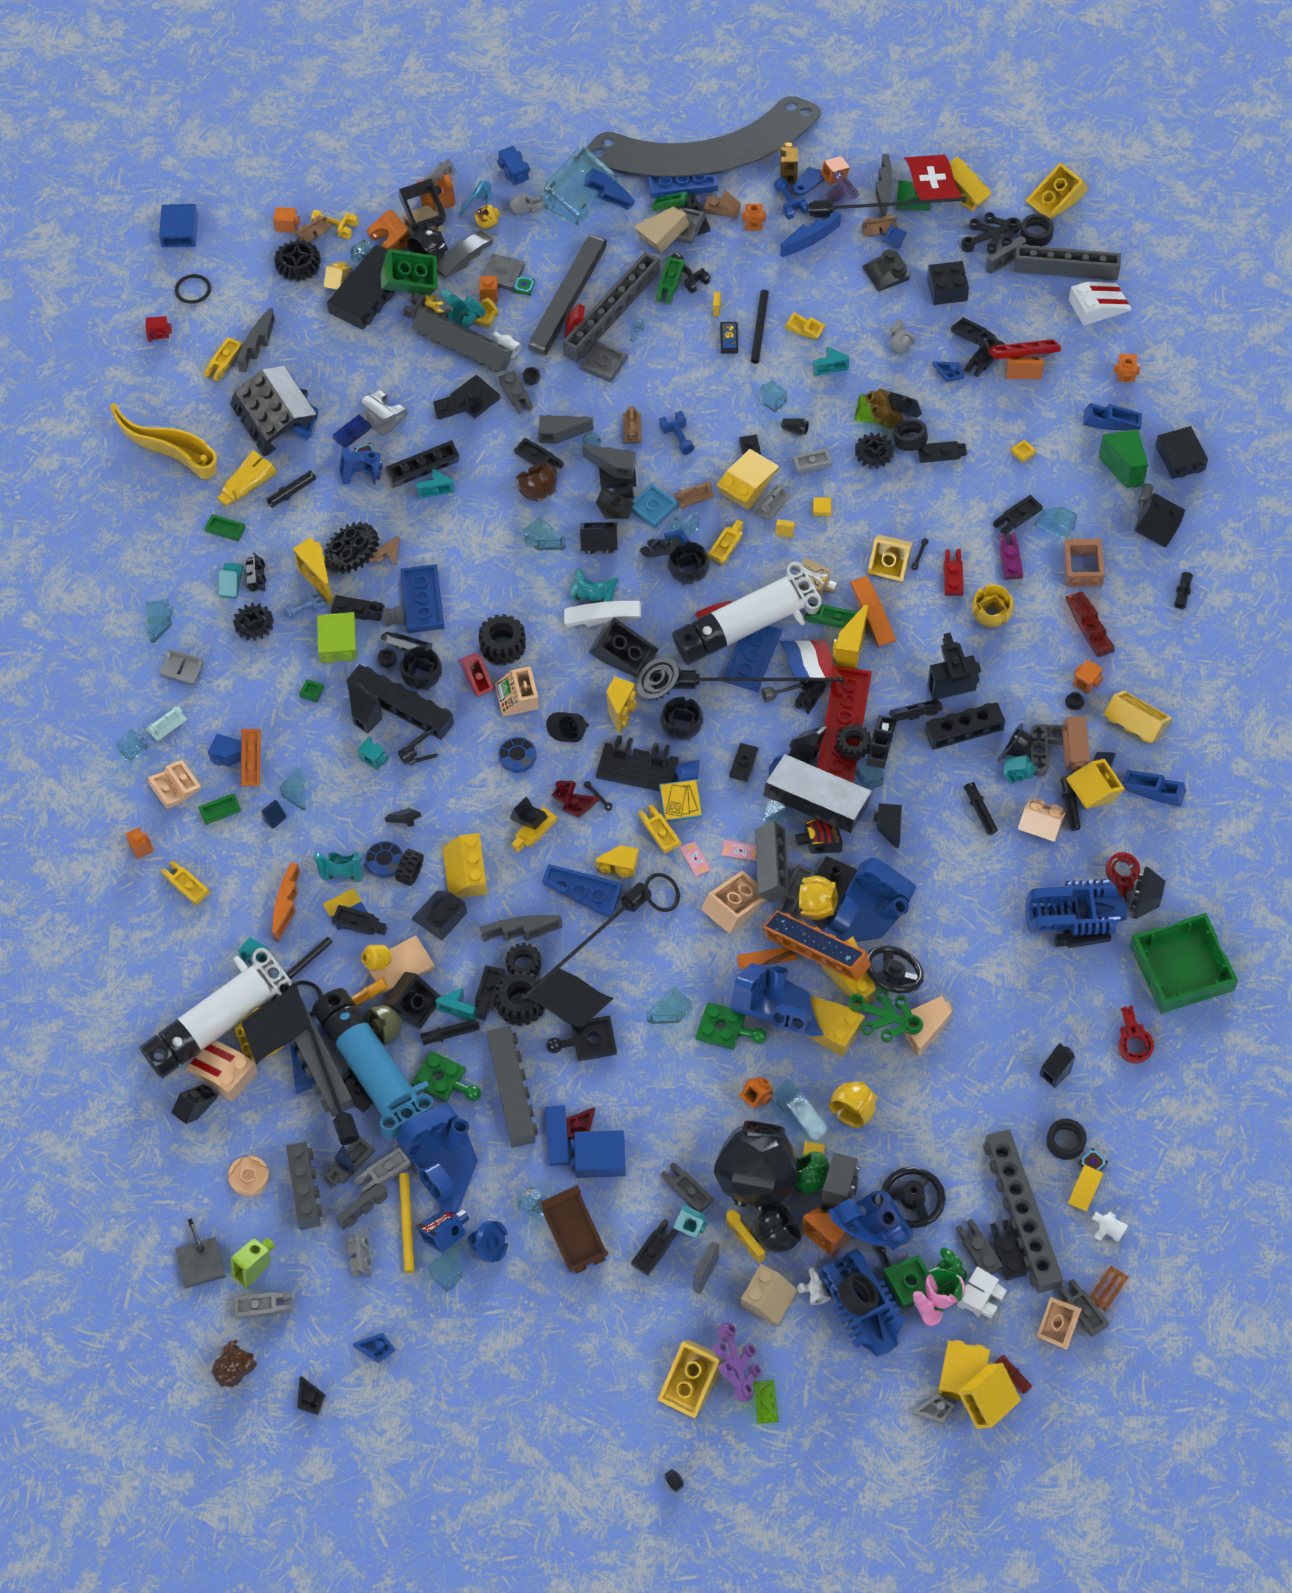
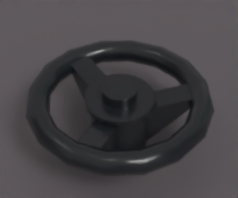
M880 945L869 950L868 958L871 966L866 970V973L879 987L886 991L904 994L919 989L924 982L922 966L909 952L891 945ZM883 953L882 972L875 973L872 967V959L876 955ZM893 954L907 960L913 966L916 974L906 972L905 966L901 962L894 960Z
M918 1167L901 1168L891 1173L882 1185L881 1190L886 1191L892 1200H901L904 1207L916 1210L920 1220L911 1221L905 1219L911 1229L925 1227L935 1222L944 1210L946 1202L944 1187L939 1179L926 1169ZM915 1174L921 1176L916 1181L907 1182L904 1187L890 1190L895 1180L904 1175ZM930 1181L936 1189L938 1200L936 1208L928 1216L924 1205V1188ZM880 1195L881 1205H882V1203H883V1198H882V1196ZM889 1212L887 1214L888 1218L894 1221V1215Z

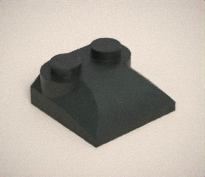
M893 249L883 251L882 256L863 265V269L878 292L909 280L906 264L898 252Z

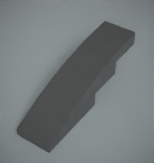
M882 154V168H879V182H876L875 190L878 203L890 202L892 188L889 154ZM879 206L882 217L887 215L889 206Z
M481 230L469 236L437 262V273L446 278L468 267L469 261L480 256L481 249L491 245L493 238Z
M269 308L248 334L237 359L239 372H247L250 359H257L260 347L268 346L275 322L273 308Z
M532 915L500 920L481 926L480 931L484 942L499 936H503L506 942L521 935H524L526 941L560 929L563 926L560 915Z

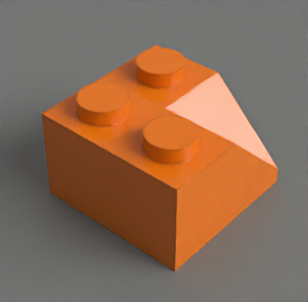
M818 1207L804 1215L802 1233L832 1258L850 1241V1235L831 1220L828 1211H823Z

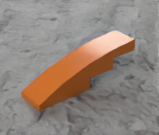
M868 576L850 581L859 609L864 605H868L867 625L869 631H872L877 647L895 642L896 639L888 618Z
M294 862L290 863L276 898L272 934L276 942H279L296 912L293 900L298 893L295 882L300 875L298 864Z

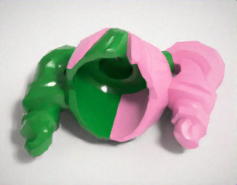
M942 1247L940 1250L943 1262L946 1264V1269L939 1268L933 1270L927 1276L925 1281L927 1297L920 1291L913 1293V1300L923 1322L931 1327L940 1322L945 1308L961 1301L965 1294L967 1273L962 1267L960 1258L951 1249Z

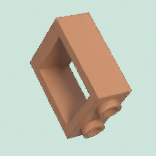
M1064 539L1063 561L1066 586H1103L1105 573L1101 539ZM1096 555L1098 572H1072L1071 556Z
M1086 715L1066 717L1062 723L1065 768L1071 769V772H1076L1090 762Z

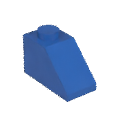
M216 734L208 750L210 761L215 765L227 767L241 762V740Z

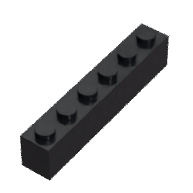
M359 664L346 680L347 685L349 680L360 683L366 691L378 696L381 708L423 731L428 732L435 727L436 730L431 735L440 740L443 739L454 724L453 714L450 710L437 706L432 700L422 698L415 691L411 692L405 689L400 683L390 681L385 675L375 673L368 666L364 667Z

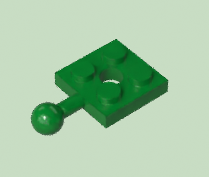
M707 1002L695 1037L698 1041L734 1050L739 1035L751 1038L756 1044H762L767 1039V1033L762 1028L754 1030L742 1028L746 1015L732 1012L729 1007ZM719 1022L726 1024V1027L721 1030L715 1026Z
M433 1051L429 1053L411 1082L413 1087L427 1081L429 1086L422 1092L445 1103L455 1089L464 1093L469 1101H477L481 1097L479 1087L475 1085L468 1087L460 1083V1080L467 1071L465 1066ZM437 1073L444 1074V1077L441 1080L437 1081L433 1079L434 1075Z
M917 1255L883 1269L882 1274L901 1308H905L915 1303L913 1300L914 1292L920 1291L927 1297L925 1291L927 1276L933 1270L939 1268L946 1269V1264L942 1259L936 1267L927 1270L922 1259ZM905 1278H912L915 1281V1285L907 1284Z

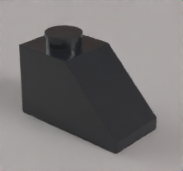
M821 726L802 732L797 738L794 737L789 745L791 748L789 755L802 762L811 764L817 758L827 727Z
M879 803L878 810H874V822H877V830L895 848H899L902 805Z

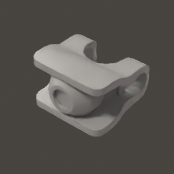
M379 390L361 400V405L366 410L361 413L360 418L379 434L386 435L396 425L405 420L407 408L401 404L394 407L386 406L388 394L383 390Z

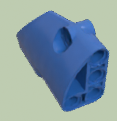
M869 858L861 862L846 893L838 900L834 916L830 915L822 932L828 935L833 934L843 942L852 936L856 942L882 938L897 919L908 912V903L916 890L915 884L880 859Z
M751 963L738 975L733 987L732 1012L765 1020L775 1027L811 1037L823 1036L824 1033L820 1029L813 1012L809 992L787 980L788 970L786 968L772 966L769 969L767 966Z
M443 1103L404 1122L396 1141L418 1169L421 1182L440 1208L456 1214L478 1159L467 1134L469 1123L465 1119L459 1118L448 1103Z
M884 1190L871 1192L858 1202L855 1199H848L828 1210L831 1220L838 1227L866 1243L876 1246H889L890 1249L894 1250L900 1245H905L912 1241L913 1232L890 1195ZM878 1194L883 1198L881 1206L877 1205L875 1201ZM861 1205L864 1206L866 1209L865 1216L860 1209ZM889 1212L894 1215L893 1223H889L886 1219Z

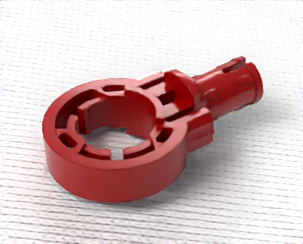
M1119 852L1107 861L1105 872L1107 878L1116 887L1118 894L1122 895L1126 902L1127 891L1133 890L1134 881L1140 873V865L1133 855ZM1117 858V860L1111 866L1113 859ZM1117 862H1125L1128 866L1133 865L1130 868L1129 876H1122L1116 872L1115 865Z
M1125 1006L1121 1008L1125 1027L1120 1028L1121 1038L1118 1043V1050L1126 1061L1133 1064L1143 1063L1151 1056L1154 1050V1041L1151 1035L1145 1031L1144 1025H1139L1136 1022L1133 1006H1128V1009ZM1130 1039L1141 1040L1145 1045V1050L1139 1054H1134L1133 1052L1127 1054L1129 1050L1127 1042ZM1148 1044H1149V1052H1148V1054L1145 1056L1144 1054L1146 1053V1051H1147L1146 1049L1148 1048Z

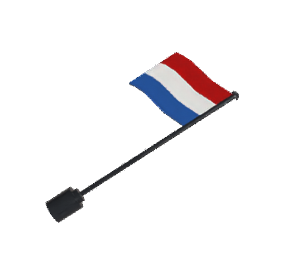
M780 641L786 652L788 665L794 678H700V674H697L696 670H681L679 672L681 677L678 678L679 683L675 684L674 687L675 689H696V686L700 685V681H840V683H843L844 677L839 676L834 667L830 648L825 641Z

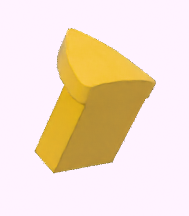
M487 297L480 303L486 312L485 316L477 318L473 324L490 329L499 311L495 303Z

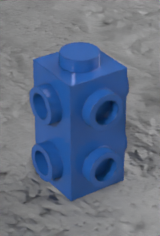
M514 146L498 151L499 159H497L499 167L504 169L507 180H511L513 185L529 180L528 172H530V168L527 162L524 163L520 151H517Z

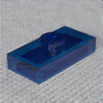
M358 414L333 434V439L343 448H346L371 429V424Z

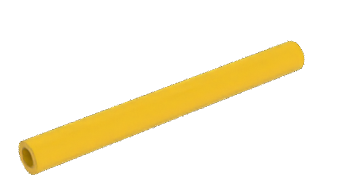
M400 1173L399 1186L404 1272L411 1274L415 1272L410 1181L409 1173Z

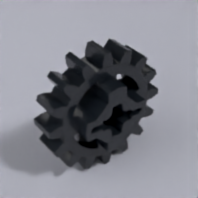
M873 432L870 433V436L864 434L863 439L859 438L858 443L855 445L857 461H862V466L868 464L870 469L872 465L876 469H878L879 465L885 467V463H890L891 458H893L894 445H891L892 440H886V435L880 437V433H877L876 436H874Z
M251 603L250 607L245 604L244 610L239 608V614H234L235 620H233L235 631L239 633L241 638L245 636L246 640H249L250 637H253V640L256 641L257 637L263 639V634L269 635V630H273L272 624L274 619L272 612L268 611L267 606L262 608L261 603L257 606Z

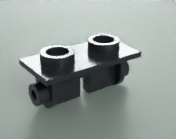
M253 552V557H249L246 561V572L250 575L247 576V588L252 592L256 591L257 588L266 591L265 562L255 552Z
M808 681L803 688L807 693L801 692L795 700V707L798 709L804 708L806 713L809 714L821 694L825 691V682Z

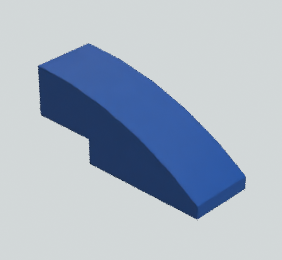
M593 167L586 173L583 186L598 191L597 198L627 210L635 204V200L618 182Z
M1089 403L1084 410L1083 425L1107 430H1140L1142 427V413L1112 404L1103 407Z
M1127 770L1122 783L1126 790L1135 794L1180 807L1186 793L1184 782L1165 780L1164 775Z

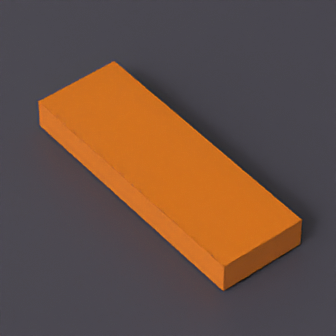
M241 729V786H260L261 729Z

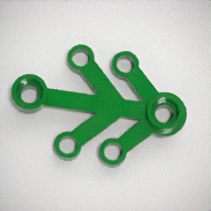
M883 988L877 990L876 998L882 1002L885 1010L865 1003L864 997L860 994L850 996L848 1006L852 1011L858 1012L862 1010L881 1017L878 1020L863 1023L862 1033L869 1036L873 1034L875 1029L891 1023L899 1024L900 1026L891 1030H882L881 1040L888 1043L897 1035L905 1032L916 1035L923 1029V1021L918 1016L912 1014L907 1004V998L904 995H899L895 999V1006L902 1010L904 1017L897 1015L888 997V991ZM884 993L886 996L881 997L879 994ZM898 1000H903L905 1003L899 1004ZM853 1003H859L860 1006H854ZM910 1024H915L916 1027H915V1028H912V1027H910L909 1025H910ZM869 1026L871 1030L867 1031L864 1028ZM887 1033L890 1037L885 1038L883 1035Z

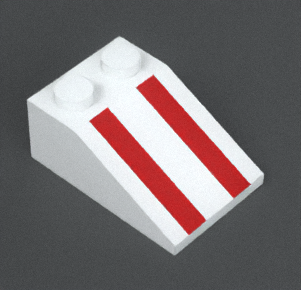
M1085 282L1071 287L1069 301L1083 326L1131 311V307L1117 283Z

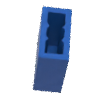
M196 204L161 205L159 238L162 248L196 247L198 224Z
M624 1130L575 1132V1139H571V1152H575V1158L571 1159L572 1171H576V1178L626 1176Z

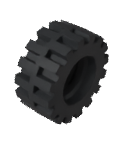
M848 724L845 726V729L842 728L837 737V750L839 754H844L845 759L849 757L852 761L853 758L860 760V757L863 759L865 754L868 755L871 736L870 732H867V728H861L862 725L859 724L858 726H855V724L849 726ZM857 738L862 744L854 747L848 745L846 740Z
M408 848L403 853L397 866L395 880L412 886L423 866L424 855Z
M518 943L515 948L512 946L510 952H507L506 957L508 973L513 975L515 974L514 971H519V973L527 971L528 975L531 973L538 975L539 970H541V956L537 948H532V944L526 946V943H522L521 946ZM520 957H529L532 960V963L527 967H519L515 964L516 960Z

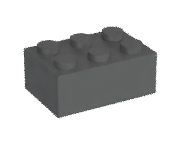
M833 1153L823 1187L821 1210L828 1211L840 1203L854 1198L859 1185L861 1168L857 1166V1158Z

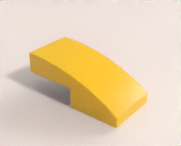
M793 312L785 328L801 336L818 339L826 325L812 317L807 320Z
M1084 1165L1068 1204L1087 1212L1104 1173Z

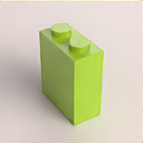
M354 612L317 615L320 663L358 660Z

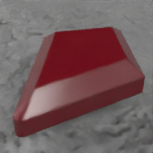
M559 780L555 784L556 789L552 796L563 804L569 805L576 783L574 781Z
M573 794L569 805H564L562 811L580 818L599 801V797Z
M594 1107L566 1118L568 1139L575 1138V1132H590L595 1114Z

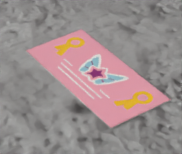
M724 840L721 855L757 861L755 857L756 845Z
M695 841L679 847L695 877L711 870Z

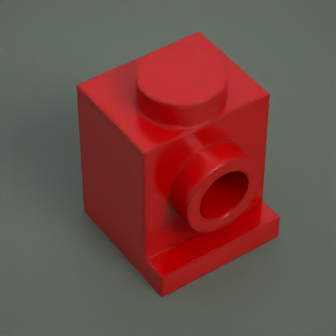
M167 316L146 317L148 342H152V339L169 338V334L172 333V324L168 323Z

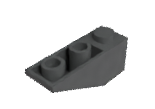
M540 415L538 428L539 443L557 444L594 430L593 417Z
M583 444L584 458L613 477L632 480L636 466V452Z

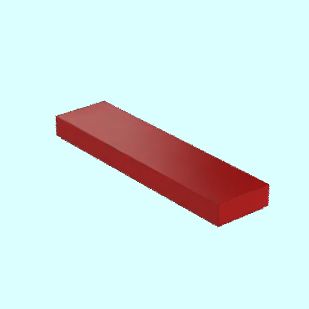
M1054 339L990 346L988 353L996 360L1060 352L1061 346Z

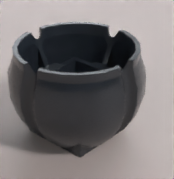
M422 228L413 232L407 239L408 250H412L413 253L434 255L437 262L444 257L445 252L448 250L441 231Z
M686 541L683 546L679 544L668 558V569L672 577L682 583V585L701 581L707 575L710 568V559L705 548L692 541ZM691 564L696 566L695 570L689 572L682 571L681 569Z
M414 647L404 654L399 671L402 680L410 688L415 687L416 690L429 691L431 687L438 683L441 677L442 663L432 649L427 651L425 647ZM417 669L429 672L428 676L423 678L415 676Z
M683 696L672 698L662 709L660 715L661 727L670 738L689 741L701 730L703 724L702 710L697 702L691 698L689 700H685ZM675 719L690 722L688 728L674 726Z
M780 1203L764 1209L756 1220L755 1228L752 1229L764 1251L785 1252L794 1248L801 1241L802 1237L797 1223H792L793 1216Z

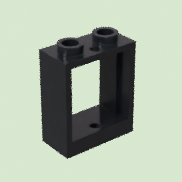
M432 179L399 189V198L413 232L431 226L438 227L446 221V214ZM429 193L438 216L416 223L407 200Z

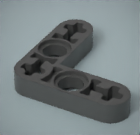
M1037 724L1031 728L1030 735L1034 739L1030 748V761L1035 765V773L1033 775L1038 777L1046 775L1049 766L1048 744H1063V736L1056 738L1052 734L1055 731L1062 733V725ZM1036 732H1040V741H1037ZM1041 747L1044 753L1037 754L1034 748ZM1038 760H1041V770L1037 767Z

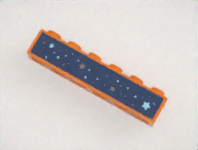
M777 910L763 926L769 940L856 982L871 966L868 953L864 949H858L847 941L843 942L833 934L828 935L818 927L809 926L805 921L797 920L788 913L784 914Z

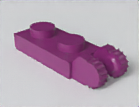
M1004 533L999 534V550L1004 579L1023 578L1016 533H1011L1010 535L1011 545H1005Z

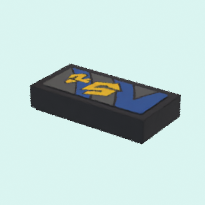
M720 322L721 354L738 353V322Z

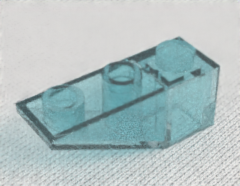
M786 1079L773 1090L772 1100L812 1142H815L829 1130L803 1093L789 1079Z

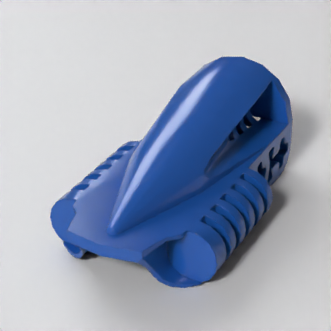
M1094 879L1093 882L1092 880H1087L1086 882L1085 880H1080L1079 882L1073 880L1072 883L1071 881H1066L1065 887L1035 888L1029 891L1025 904L1026 922L1031 933L1036 931L1071 930L1072 935H1077L1078 933L1079 935H1084L1085 933L1086 935H1091V933L1098 934L1099 932L1100 934H1105L1106 932L1107 934H1114L1118 923L1127 919V905L1124 897L1118 894L1116 887L1109 879H1101L1100 881Z
M858 1249L846 1253L839 1260L833 1263L829 1262L817 1270V1273L822 1276L837 1303L833 1307L834 1311L841 1310L837 1313L838 1318L845 1317L841 1320L842 1325L848 1323L845 1330L849 1331L852 1329V1332L848 1334L849 1337L853 1338L856 1336V1339L852 1341L855 1348L862 1345L878 1357L889 1353L898 1346L897 1335L906 1318L904 1314L897 1315L901 1311L899 1307L893 1309L897 1302L895 1300L889 1302L893 1295H885L889 1291L888 1287L881 1288L886 1283L884 1280L877 1281ZM852 1273L864 1274L872 1281L878 1291V1305L863 1316L855 1315L847 1310L839 1297V1284ZM854 1288L856 1295L864 1302L859 1291Z

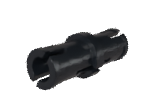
M1190 572L1181 573L1180 583L1176 588L1177 596L1174 606L1178 609L1186 608L1188 595L1191 594L1190 586L1193 574Z

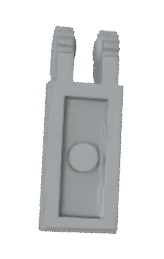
M399 1147L368 1167L365 1172L355 1178L354 1182L356 1185H360L367 1181L369 1177L372 1178L373 1181L361 1189L362 1194H365L374 1186L386 1183L412 1166V1162L403 1149Z
M270 1292L233 1297L235 1320L277 1315V1313H291L294 1311L293 1305L277 1306V1301L292 1300L293 1293Z

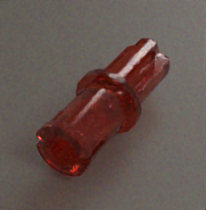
M1005 1355L997 1359L995 1364L1003 1363L1012 1383L1021 1393L1025 1394L1032 1388V1385L1019 1372L1020 1368H1016Z

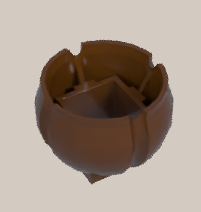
M549 462L528 468V472L523 471L515 477L519 492L531 501L540 502L557 492V475Z

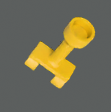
M315 209L311 215V222L319 215L323 217L322 211ZM349 213L344 215L342 221L325 216L327 219L324 220V222L328 221L330 225L338 226V237L342 236L344 239H350L352 236V230L347 225L356 227L359 222L357 221L358 216L354 214L349 215Z

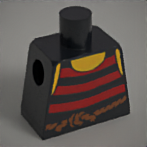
M813 818L806 821L804 826L805 833L795 835L797 846L808 844L812 854L842 852L843 841L839 828L819 819Z

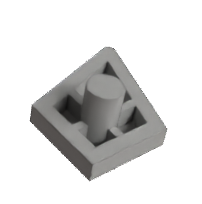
M936 1394L913 1410L912 1414L944 1424L954 1410L955 1405L941 1395Z

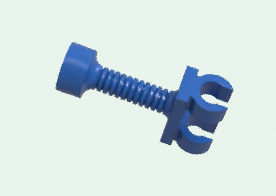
M781 177L774 182V187L778 192H782L788 203L783 205V213L788 220L794 218L793 210L800 208L803 214L809 212V204L805 201V198L802 197L794 200L787 189L789 185L787 180Z
M675 412L676 420L669 423L665 416L659 418V425L664 434L671 431L675 432L680 441L679 449L683 455L692 453L695 447L691 440H686L680 429L687 426L683 412Z

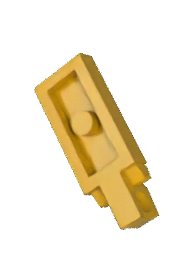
M737 519L732 527H725L709 551V559L722 565L726 563L743 536V532H741L744 528L743 521Z
M542 807L540 810L544 811L548 818L536 830L523 826L515 835L516 839L512 843L513 849L519 853L525 846H533L557 822V816L545 807Z

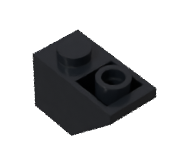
M1059 1043L1042 1065L1040 1076L1054 1088L1071 1073L1075 1059L1073 1051Z
M205 1084L179 1094L171 1113L185 1124L199 1119L217 1099L218 1094Z

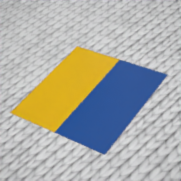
M354 888L323 903L331 920L335 915L338 905L367 912ZM336 926L338 931L343 929L342 927Z

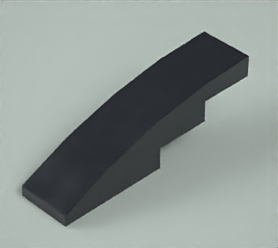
M878 716L866 765L885 769L897 722L893 718Z

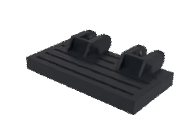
M617 735L614 748L613 744L605 743L596 772L597 779L660 791L659 784L672 783L674 781L675 767L678 766L679 757L671 756L669 763H667L670 752L669 745L664 747L663 756L660 758L656 757L659 751V743H654L651 755L649 751L634 748L632 756L630 753L633 738H628L625 750L620 749L622 744V736Z

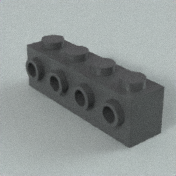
M775 821L755 829L757 891L761 897L769 902L789 894L785 828Z
M306 1141L286 1145L300 1230L321 1226L320 1217H323L321 1204H317V1198H320L318 1185H314V1179H317L315 1166H311V1160H314L313 1150L308 1148Z

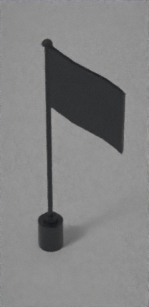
M638 882L621 898L623 907L529 991L521 994V999L523 1001L528 999L546 1008L564 1022L580 1029L608 1005L614 998L597 991L579 977L560 969V967L625 909L635 912L647 901L644 893L645 884ZM648 888V893L651 898V891Z
M294 981L291 983V987L281 996L256 1010L242 1022L255 1063L258 1065L267 1055L288 1044L308 1028L338 1111L333 1120L341 1145L352 1144L360 1138L352 1114L342 1112L300 996L297 987L299 984Z

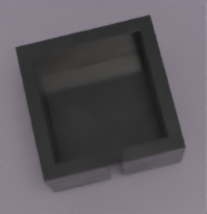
M963 261L928 265L927 280L933 305L968 301L969 285L965 276Z

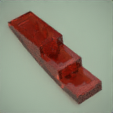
M1083 591L1066 596L1065 599L1072 615L1096 656L1101 657L1115 652V646L1108 638L1106 628L1098 619V612Z

